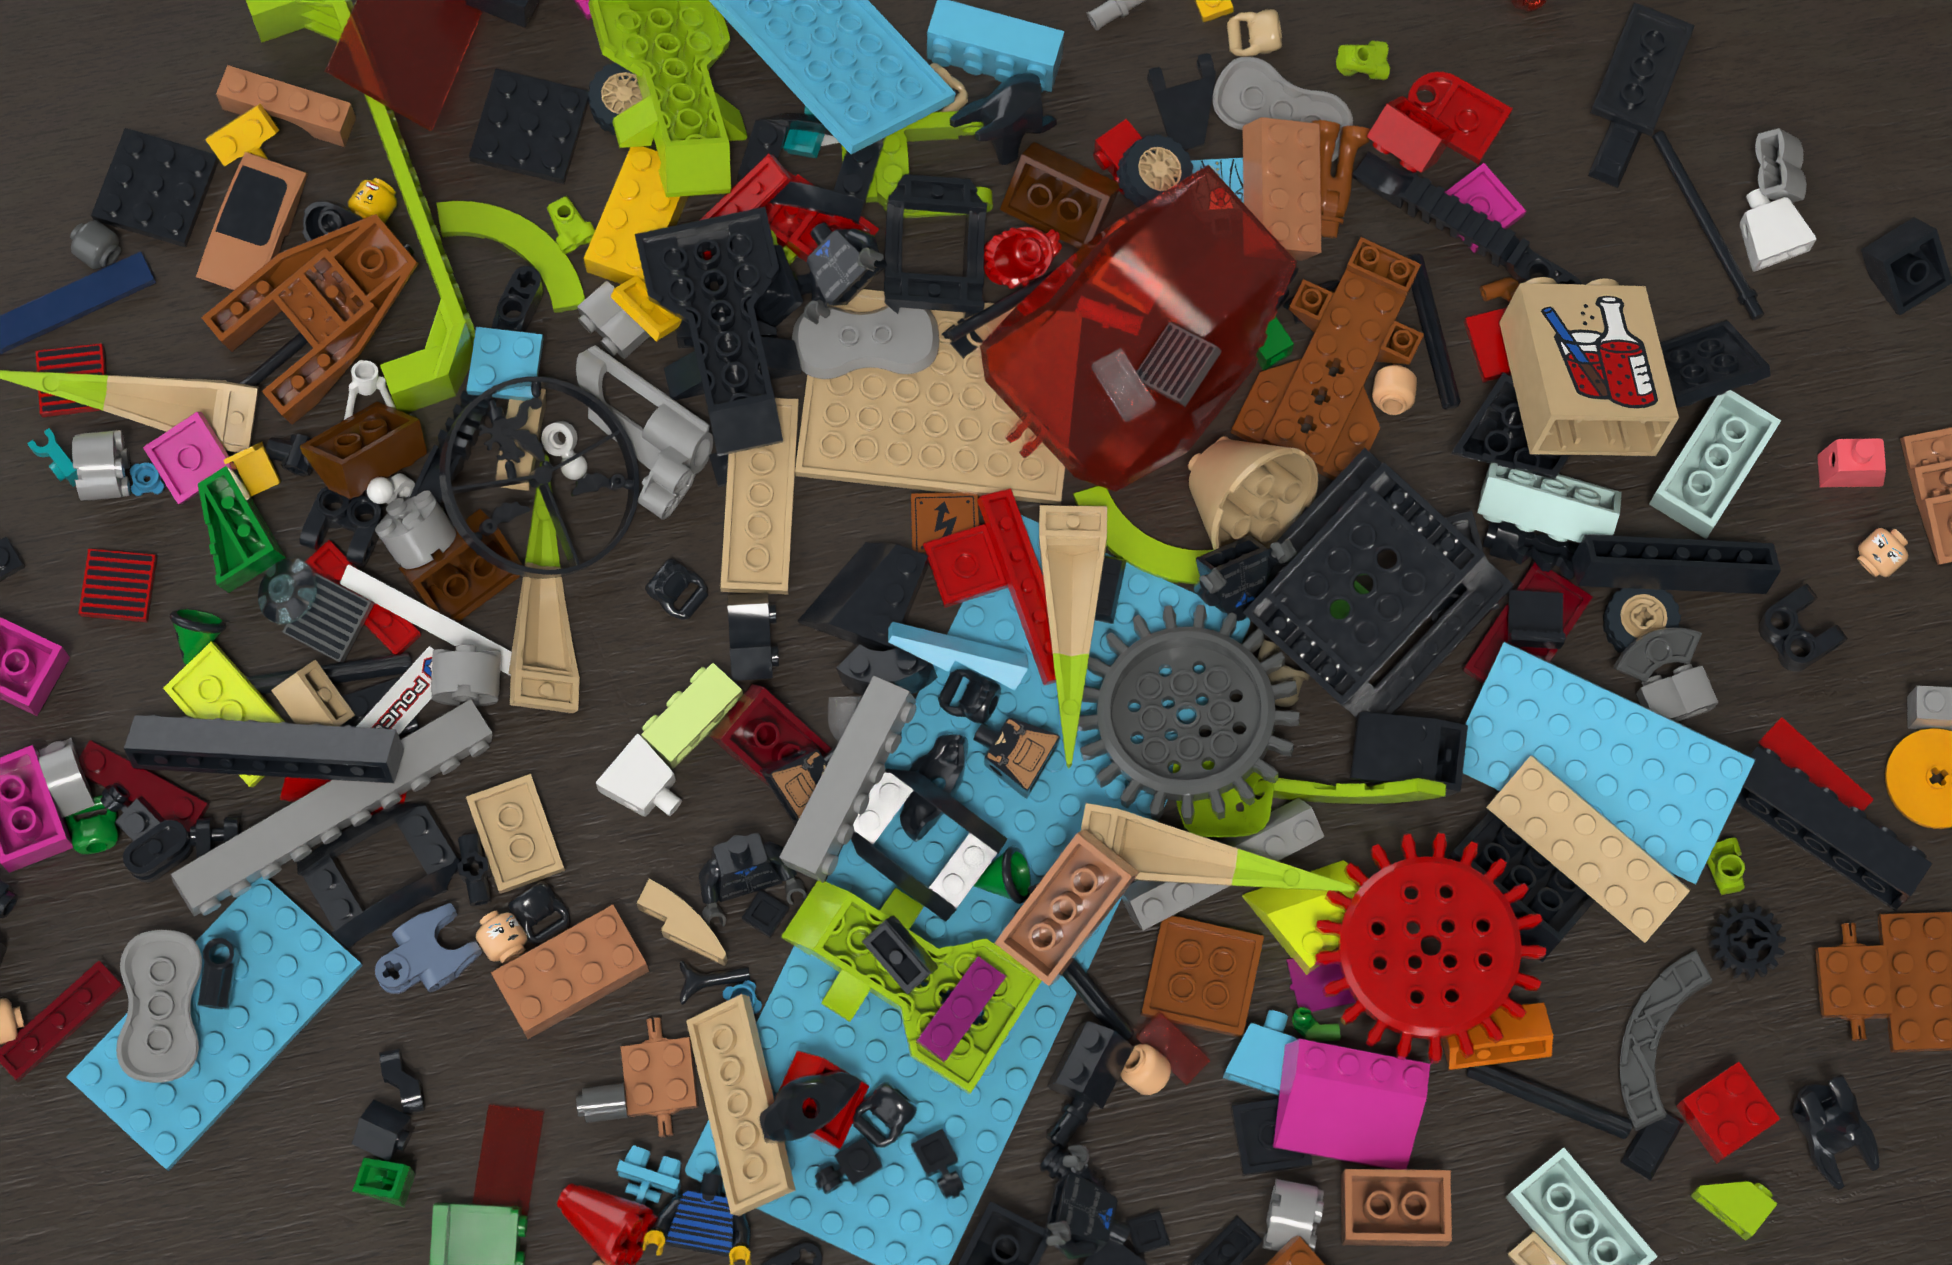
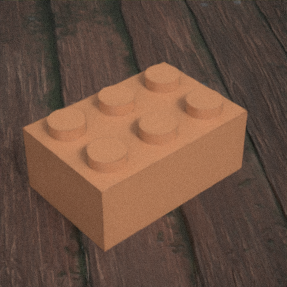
M1345 1169L1341 1174L1342 1245L1447 1247L1452 1241L1451 1170Z

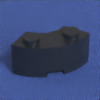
M768 592L728 595L727 606L732 681L773 678L772 667L779 666L778 646L771 647L770 624L777 623L776 604H769Z
M859 645L836 668L843 685L860 695H864L873 676L906 689L911 694L922 690L938 678L932 663L899 647L882 652L869 650Z

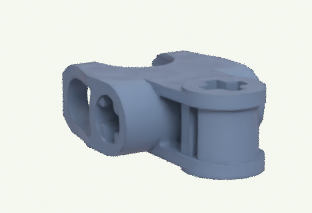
M451 903L429 912L418 914L399 926L392 933L399 947L382 956L375 966L376 978L380 987L385 992L400 994L422 981L428 992H434L458 978L482 954L481 948L476 941L470 942L456 950H447L437 943V936L440 930L457 916L456 910ZM394 968L395 971H398L400 977L394 980L393 977L389 976L388 970Z

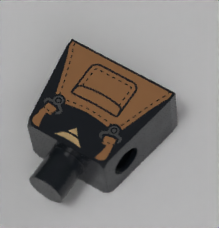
M1007 718L1000 731L983 722L973 740L989 749L984 758V765L1027 799L1059 746L1060 736L1022 721Z
M805 747L760 770V773L794 824H797L836 747L824 756L815 748Z

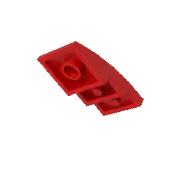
M787 171L793 179L791 182L814 186L799 174L795 177ZM771 203L764 206L770 230L776 235L777 244L782 245V247H789L797 254V257L807 262V257L818 247L810 232L821 223H827L832 232L836 229L855 228L875 236L879 231V228L862 216L859 224L853 223V220L841 216H829L793 206Z

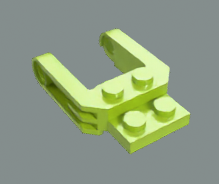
M958 111L933 112L888 135L866 202H878L887 212L888 196L896 189L901 178L905 174H909L907 142L958 139L959 136L975 135L976 131L984 127L982 122H971L954 128L950 126V118ZM842 146V163H843V160H844V157H845V154H846V149H845L843 146ZM976 187L978 189L977 195L983 203H987L986 212L993 209L992 190L986 187ZM904 209L903 218L966 214Z

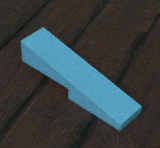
M892 622L888 628L889 643L948 672L956 661L1016 690L1028 670V657L1024 653Z

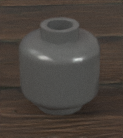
M97 220L89 221L86 224H78L70 235L72 240L71 253L94 270L112 265L120 255L119 236Z

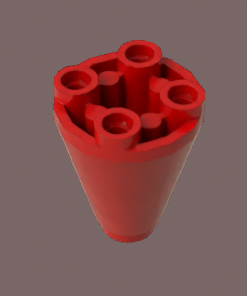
M573 1183L569 1184L562 1191L557 1201V1207L562 1210V1215L606 1265H625L626 1263L635 1265L644 1252L642 1250L646 1233L651 1231L655 1220L658 1218L648 1206L583 1185L577 1186Z

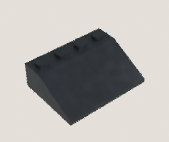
M1490 811L1447 859L1460 862L1464 848L1473 841L1478 844L1477 855L1471 863V867L1484 875L1488 872L1491 865L1502 858L1506 862L1502 875L1495 879L1493 883L1502 894H1506L1517 885L1526 884L1529 890L1524 897L1510 904L1516 918H1522L1529 914H1541L1542 922L1533 929L1521 930L1520 937L1521 945H1539L1546 948L1545 957L1539 959L1543 963L1592 906L1595 900Z

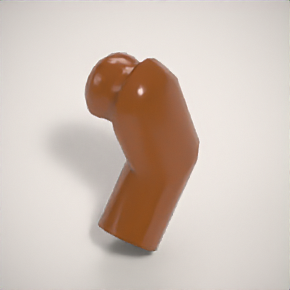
M1508 277L1480 286V293L1485 302L1498 297L1510 302L1520 283Z

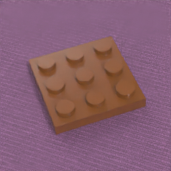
M1171 916L1161 921L1141 1016L1243 1038L1264 936Z

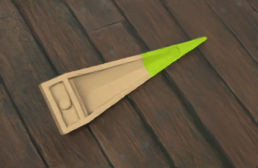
M0 370V379L103 410L165 432L194 413L202 412L226 451L238 453L251 447L259 387L227 382V380Z
M545 454V461L549 462V458ZM536 488L525 566L543 570L561 569L556 530L539 488ZM523 577L508 673L511 674L510 705L566 713L578 711L579 673L569 626L562 577L550 579Z
M1040 505L1039 548L1065 758L1068 768L1072 766L1107 546V506Z
M1089 803L1085 804L1080 831L1087 830L1138 870L1140 873L1134 879L1136 881L1346 892L1356 890L1352 885L1204 838L1121 809Z

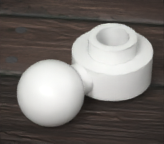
M557 421L549 424L543 430L541 441L548 453L554 456H561L562 462L576 455L573 449L577 444V433L571 424L565 421ZM559 432L565 435V443L558 439ZM581 456L561 467V471L568 479L578 480L587 472V461Z
M402 473L390 476L388 479L376 477L368 484L367 495L374 503H387L389 505L398 498H403L404 501L409 499L415 483Z

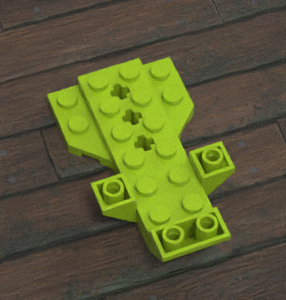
M589 0L588 6L602 55L636 75L643 99L613 118L612 123L619 148L651 146L654 138L661 162L659 174L666 197L730 193L729 141L746 140L747 133L740 110L714 91L708 72L711 66L728 49L730 43L729 32L722 14L709 0Z
M817 881L781 938L809 956L812 954L840 972L821 1004L848 1022H851L868 993L871 992L901 1012L910 1056L970 1095L1042 980L986 938L943 948H937L910 931L924 905L897 888L893 890L879 911L849 891L825 881L823 883ZM892 915L901 922L938 965V969L924 980L927 985L925 987L920 985L919 988H915L909 994L905 993L862 943L870 933ZM979 956L1004 974L1006 978L982 1010L984 1012L982 1019L986 1021L985 1024L982 1025L980 1022L977 1026L972 1024L947 1060L943 1062L916 1043V1041L943 1005L941 1004L942 998L939 996V993L942 991L946 994L948 990L953 991Z

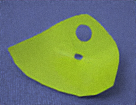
M1206 761L1202 765L1206 770H1211L1215 766L1212 761ZM1174 764L1173 773L1179 772L1181 767ZM1253 772L1245 780L1253 789V793L1256 783L1263 779L1256 772ZM1266 781L1265 794L1259 800L1255 798V802L1250 806L1241 800L1234 788L1221 794L1225 803V818L1219 820L1213 813L1212 804L1208 798L1193 802L1195 810L1192 824H1185L1181 815L1182 801H1176L1183 825L1190 833L1201 837H1239L1256 834L1263 830L1269 821L1274 783ZM1240 802L1244 806V811L1242 812L1236 809V805Z

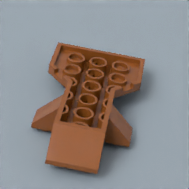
M1361 237L1334 295L1333 292L1303 279L1289 310L1314 332V336L1302 359L1259 372L1232 427L1231 433L1252 443L1299 449L1313 459L1318 474L1331 480H1335L1364 448L1370 451L1379 433L1380 426L1364 386L1376 362L1410 365L1424 334L1396 320L1421 264ZM1329 368H1338L1340 374L1337 373L1336 377L1330 376ZM1322 395L1325 397L1326 402L1323 401L1322 405H1318L1315 403L1316 397L1314 396ZM1300 424H1310L1313 431L1309 430L1308 433L1301 432L1302 426Z

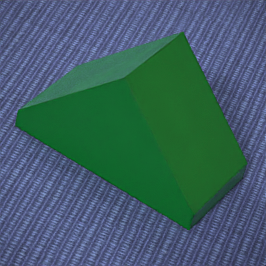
M363 1158L352 1191L405 1207L416 1174L411 1167L404 1164Z

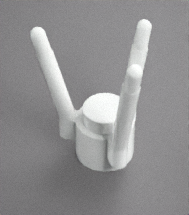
M359 360L351 370L352 382L349 384V396L344 420L353 415L356 395L358 393L367 396L373 394L376 389L380 390L386 405L396 409L387 390L386 380L384 377L379 376L377 366L371 361Z

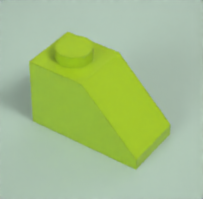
M1750 1181L1702 1185L1690 1195L1745 1241L1755 1234L1778 1204L1771 1199L1773 1194L1760 1183L1754 1185Z

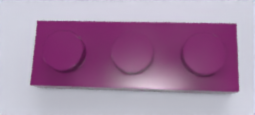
M978 956L916 1043L945 1062L1006 976Z

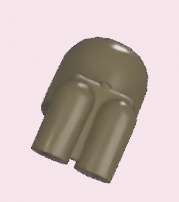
M1264 640L1257 660L1263 662L1271 655L1279 653L1280 647L1273 642ZM1285 665L1267 675L1271 685L1285 681L1296 682L1297 694L1275 700V705L1290 707L1296 704L1299 700L1298 696L1303 681H1308L1310 675L1307 672Z

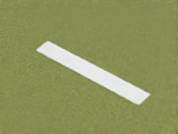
M347 565L340 581L342 586L454 646L474 645L476 646V652H500V670L506 674L509 673L511 651L357 568Z

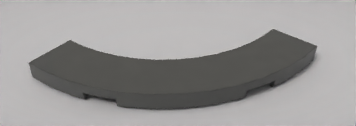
M1696 950L1680 958L1660 974V977L1641 996L1626 1026L1620 1056V1084L1624 1105L1634 1131L1655 1123L1667 1115L1657 1089L1655 1077L1656 1052L1663 1031L1677 1009L1697 991L1712 983V978Z

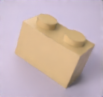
M316 659L271 690L295 724L341 726L355 716Z

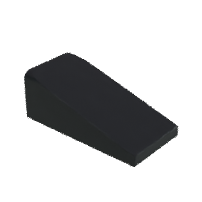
M1237 1216L1190 1265H1240L1263 1240Z

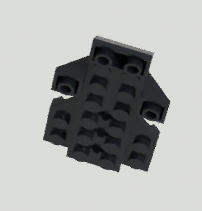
M761 207L635 234L649 300L688 323L693 342V352L664 368L670 398L680 400L704 394L718 456L783 443L771 380L802 374L795 341L760 336L754 310L780 273L766 208ZM711 251L712 259L704 260L703 252ZM718 282L719 290L711 291L709 289L710 283ZM725 312L726 321L718 322V320H715L717 319V313Z

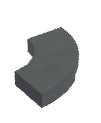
M1662 628L1648 632L1634 640L1621 653L1613 669L1642 682H1647L1652 673L1664 664L1672 662L1690 664L1702 633L1687 628Z

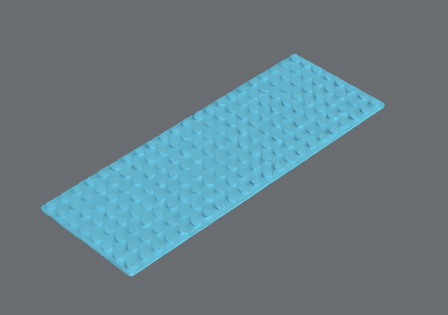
M1021 515L1042 572L1039 548V523ZM1126 562L1114 623L1094 622L1089 657L1099 659L1111 666L1119 656L1110 650L1106 636L1112 632L1120 637L1128 647L1140 640L1134 632L1133 617L1140 615L1146 621L1151 634L1166 629L1163 622L1164 606H1172L1176 614L1177 627H1193V614L1197 605H1205L1207 621L1204 628L1217 632L1220 631L1227 613L1221 612L1215 606H1208L1197 594L1162 578L1143 572ZM1009 588L963 602L947 635L1027 654L1028 670L1016 690L956 661L949 672L933 664L938 678L919 691L915 699V715L910 723H905L900 733V744L893 754H889L884 765L885 769L909 771L912 764L918 758L932 750L938 737L945 734L965 736L968 741L967 761L963 781L954 799L1008 838L999 854L997 853L992 861L1003 854L1010 846H1017L1022 850L1029 865L1031 886L1043 879L1074 836L1080 832L1086 803L1117 808L1151 819L1150 804L1154 799V795L1141 790L1135 802L1128 808H1125L1121 805L1120 800L1123 790L1130 783L1125 777L1119 775L1110 784L1102 788L1098 785L1096 776L1112 762L1107 753L1094 759L1083 761L1080 748L1086 744L1101 739L1100 732L1097 729L1077 731L1072 766L1070 768L1067 767L1056 683L1043 685ZM1248 617L1242 621H1237L1236 630L1231 636L1240 644H1242L1250 627V619ZM1197 665L1193 668V671L1201 674L1206 668L1202 665ZM1163 668L1159 672L1163 677H1167L1172 673L1168 668ZM957 669H969L978 673L981 677L995 681L1000 685L1001 695L992 716L985 722L987 725L1000 731L1007 718H1013L1060 736L1059 746L1027 799L984 765V758L989 749L973 740L981 724L974 723L966 717L950 715L940 707L938 698L951 672ZM1087 669L1084 686L1101 689L1104 678L1092 674ZM963 677L950 706L956 707L960 704L959 700L962 699L967 689V684L970 683L967 678ZM1199 697L1196 703L1203 706L1209 700L1206 697ZM1166 700L1162 704L1166 709H1170L1175 705L1172 700ZM1082 701L1080 716L1097 714L1096 703ZM1132 703L1128 707L1132 712H1137L1141 708L1137 703ZM1183 709L1178 713L1177 719L1182 724H1190L1195 721L1197 715L1191 709ZM1169 732L1165 736L1169 741H1174L1178 737L1175 732ZM1135 735L1131 739L1134 744H1140L1144 740L1140 735ZM1174 764L1170 765L1168 768L1169 772L1173 773ZM942 778L932 781L942 790L946 785L945 779ZM903 804L873 845L929 887L969 832L943 814L921 840L915 842L908 837L901 826L900 814L904 809ZM851 839L846 845H843L838 855L837 866L826 880L827 883L851 892L879 911L895 888L913 898L857 855ZM973 886L957 907V910L946 922L924 906L911 926L910 931L937 948L966 944L985 938L994 943L1013 919L1017 909L1024 903L1018 904L1011 899ZM1122 898L1118 900L1074 958L1086 973ZM794 946L756 1022L774 1100L796 1052L800 1051L823 1057L867 1084L869 1088L863 1100L872 1096L875 1089L881 1083L889 1082L916 1106L917 1112L914 1118L905 1125L902 1134L896 1142L887 1147L876 1148L865 1138L883 1166L882 1170L854 1187L848 1178L844 1176L841 1178L843 1185L825 1195L823 1190L819 1191L815 1185L817 1180L814 1176L831 1165L835 1170L840 1169L841 1167L835 1159V1155L861 1140L864 1136L853 1127L852 1123L841 1149L834 1148L810 1136L785 1142L796 1190L756 1209L874 1265H949L1077 993L1063 975L1050 986L1041 981L969 1095L910 1056L901 1012L871 992L868 993L851 1022L823 1006L821 1002L840 972L812 954L809 956ZM923 981L916 988H919L920 985L925 987L927 983ZM948 990L946 994L942 991L939 993V996L942 998L941 1004H944L952 991ZM983 1011L980 1012L972 1024L976 1026L979 1022L982 1025L985 1024L986 1021L982 1019ZM870 1110L862 1114L886 1138L889 1136L891 1129L885 1127V1124L875 1115H872ZM709 1120L685 1167L686 1175L701 1183L703 1173L722 1176ZM940 1129H943L958 1158V1163L947 1169L949 1173L954 1171L958 1173L965 1190L959 1192L960 1196L955 1199L952 1197L944 1198L936 1181L942 1178L940 1172L927 1178L911 1148L912 1143ZM723 1183L721 1192L726 1194Z

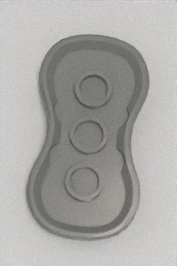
M1240 57L1234 59L1224 68L1214 88L1213 106L1215 112L1227 125L1239 130H1243L1244 125L1261 117L1311 123L1313 120H1325L1340 124V129L1344 126H1353L1351 111L1339 97L1324 91L1299 88L1286 81L1270 64L1259 58ZM1340 131L1338 138L1335 142V150L1332 162L1336 158H1338L1339 155Z
M888 305L870 312H851L827 306L826 308L831 312L827 318L820 315L817 325L805 318L804 313L801 314L796 320L792 333V340L795 341L801 370L805 374L819 379L837 378L861 368H880L899 374L917 373L926 369L934 362L939 348L938 325L930 310L900 308L897 314Z
M153 930L141 933L128 942L121 956L120 970L128 995V1013L118 1037L116 1053L122 1070L135 1080L150 1083L176 1080L191 1070L198 1055L199 1042L191 1018L190 1003L193 990L201 973L202 956L197 943L189 935L182 932Z

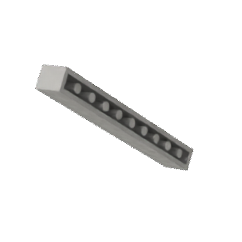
M468 700L400 740L404 752L395 783L331 780L171 874L172 881L193 916L199 913L203 915L212 913L221 906L220 901L232 895L235 898L244 894L252 887L250 885L252 882L261 877L264 880L273 877L282 870L281 865L291 859L294 862L300 861L312 852L311 848L320 842L328 844L341 836L342 829L351 824L357 827L365 823L372 817L371 812L380 807L388 809L401 800L400 795L411 789L413 792L423 789L431 782V777L440 772L443 775L450 773L460 765L459 761L471 754L472 757H476L484 753L490 747L489 743L492 742V731L472 700Z

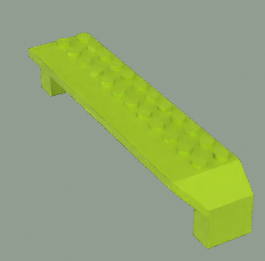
M246 0L261 42L306 28L346 45L441 298L425 349L386 362L380 366L396 410L406 414L456 396L470 369L475 329L470 315L467 313L461 291L454 278L453 270L447 254H445L437 227L434 225L428 203L421 190L419 179L412 166L407 147L400 134L395 115L390 107L383 83L379 78L374 59L367 46V41L358 22L352 1Z

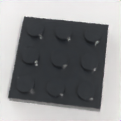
M495 69L469 154L470 162L565 184L588 108V92L590 91Z
M125 128L91 217L93 220L187 247L218 166L219 158L213 153Z
M1728 320L1660 342L1677 408L1693 405L1699 400L1714 395H1722L1729 390L1744 385L1755 384L1758 380L1771 376L1769 364Z

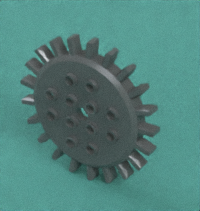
M1197 605L1193 614V627H1177L1176 614L1172 606H1164L1163 622L1166 629L1151 634L1146 621L1140 615L1133 617L1134 632L1140 640L1128 647L1120 637L1112 632L1106 636L1110 650L1119 656L1111 666L1099 659L1089 657L1087 669L1092 674L1104 678L1101 689L1084 686L1082 701L1096 703L1097 714L1081 715L1077 731L1097 729L1100 732L1101 739L1086 744L1080 748L1083 761L1091 760L1107 753L1112 763L1098 773L1096 776L1097 783L1102 788L1110 784L1119 775L1125 777L1130 782L1123 790L1120 798L1121 805L1125 808L1134 803L1137 795L1143 790L1154 795V799L1150 804L1151 819L1156 821L1160 819L1164 812L1165 802L1169 799L1182 801L1181 815L1185 824H1192L1195 815L1193 802L1209 798L1212 804V811L1219 820L1225 818V803L1221 794L1234 788L1241 800L1250 806L1255 802L1253 789L1245 782L1253 772L1258 773L1268 782L1274 784L1279 779L1277 770L1272 765L1263 761L1268 750L1292 757L1294 744L1287 739L1275 737L1273 734L1276 725L1299 726V712L1275 710V700L1297 694L1296 682L1285 681L1271 685L1267 675L1284 666L1285 657L1282 652L1271 655L1263 662L1257 660L1253 652L1264 641V632L1260 629L1250 634L1243 644L1231 638L1236 630V614L1229 613L1223 620L1220 631L1217 632L1204 628L1207 621L1205 605ZM1197 665H1202L1206 669L1203 673L1198 674L1193 671V668ZM1163 668H1168L1172 671L1167 677L1159 674ZM1233 694H1240L1243 698L1240 702H1233L1230 700V697ZM1199 697H1206L1209 701L1206 705L1201 706L1196 703V700ZM1166 700H1172L1175 703L1170 709L1162 706ZM1132 703H1137L1141 706L1137 712L1130 711L1128 707ZM1183 709H1191L1197 716L1194 722L1182 724L1178 721L1177 715ZM1236 726H1243L1246 731L1239 735L1234 733L1233 729ZM1202 729H1209L1212 734L1207 738H1203L1199 735V732ZM1169 732H1175L1178 735L1174 741H1169L1165 738ZM1135 735H1140L1144 738L1140 744H1134L1131 739ZM1206 761H1212L1215 764L1211 770L1204 769L1202 765ZM1172 764H1177L1181 767L1177 773L1169 772L1168 768Z

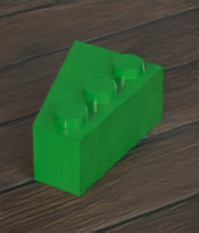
M225 466L198 483L204 521L208 527L211 543L209 544L210 553L213 556L216 569L215 579L217 586L230 593L286 558L237 473Z

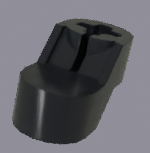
M395 1049L379 1052L384 1083H389L400 1090L404 1113L424 1111L425 1101L421 1081L405 1073L401 1050Z

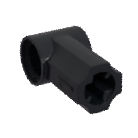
M214 938L205 945L203 950L205 961L197 1005L212 1009L229 1010L235 969L240 961V953L228 940ZM221 947H227L229 949L228 960L222 964H216L214 962L215 952Z

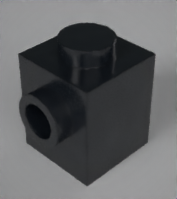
M373 1100L359 1118L352 1145L368 1151L374 1156L390 1161L398 1150L403 1152L409 1143L412 1132L408 1131L411 1116L377 1100Z

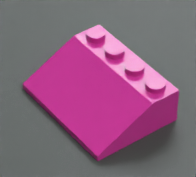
M1303 1039L1285 1044L1273 1148L1391 1170H1406L1427 1098L1430 1064L1407 1059L1403 1061L1397 1059V1057Z

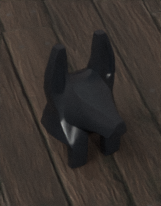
M1026 73L1007 78L989 96L962 107L950 118V126L955 128L971 122H982L984 127L975 132V139L978 141L991 140L999 163L1001 165H1008L1018 159L1019 147L1025 133L1041 134L1056 126L1057 120L1049 115L1043 116L1040 79L1035 74Z
M1843 1075L1830 1079L1828 1081L1829 1086L1818 1084L1805 1085L1799 1090L1792 1116L1808 1141L1811 1159L1816 1168L1837 1190L1845 1186L1836 1164L1835 1154L1845 1152L1856 1146L1871 1171L1879 1168L1877 1142L1871 1128L1860 1116L1855 1094L1850 1090Z

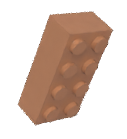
M1261 117L1243 126L1244 255L1279 259L1289 258L1291 260L1303 261L1321 253L1320 124Z
M1084 829L1074 836L994 943L1050 986L1058 981L1140 872Z
M611 905L494 970L491 974L527 1039H530L649 972V969L614 905Z

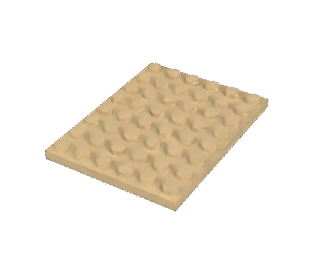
M863 289L847 305L833 307L851 312H870L887 305L884 303V291ZM984 302V309L990 307L995 303ZM1016 306L975 330L984 342L978 343L973 341L969 333L967 339L971 344L977 346V349L963 359L951 346L950 343L952 341L945 339L942 335L952 325L957 326V321L961 318L964 319L963 312L930 310L938 325L939 348L934 362L926 369L913 374H899L880 368H861L833 379H819L807 375L795 476L944 493L963 492L978 494V496L1011 489L1017 501L1061 505L1082 313Z

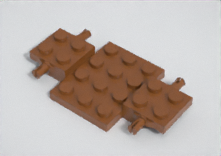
M1952 912L1880 914L1878 916L1880 945L1866 946L1857 943L1856 923L1841 924L1843 944L1837 947H1818L1815 950L1821 1018H1841L1851 1021L1852 1041L1867 1040L1864 1020L1887 1018L1890 1052L1952 1050Z

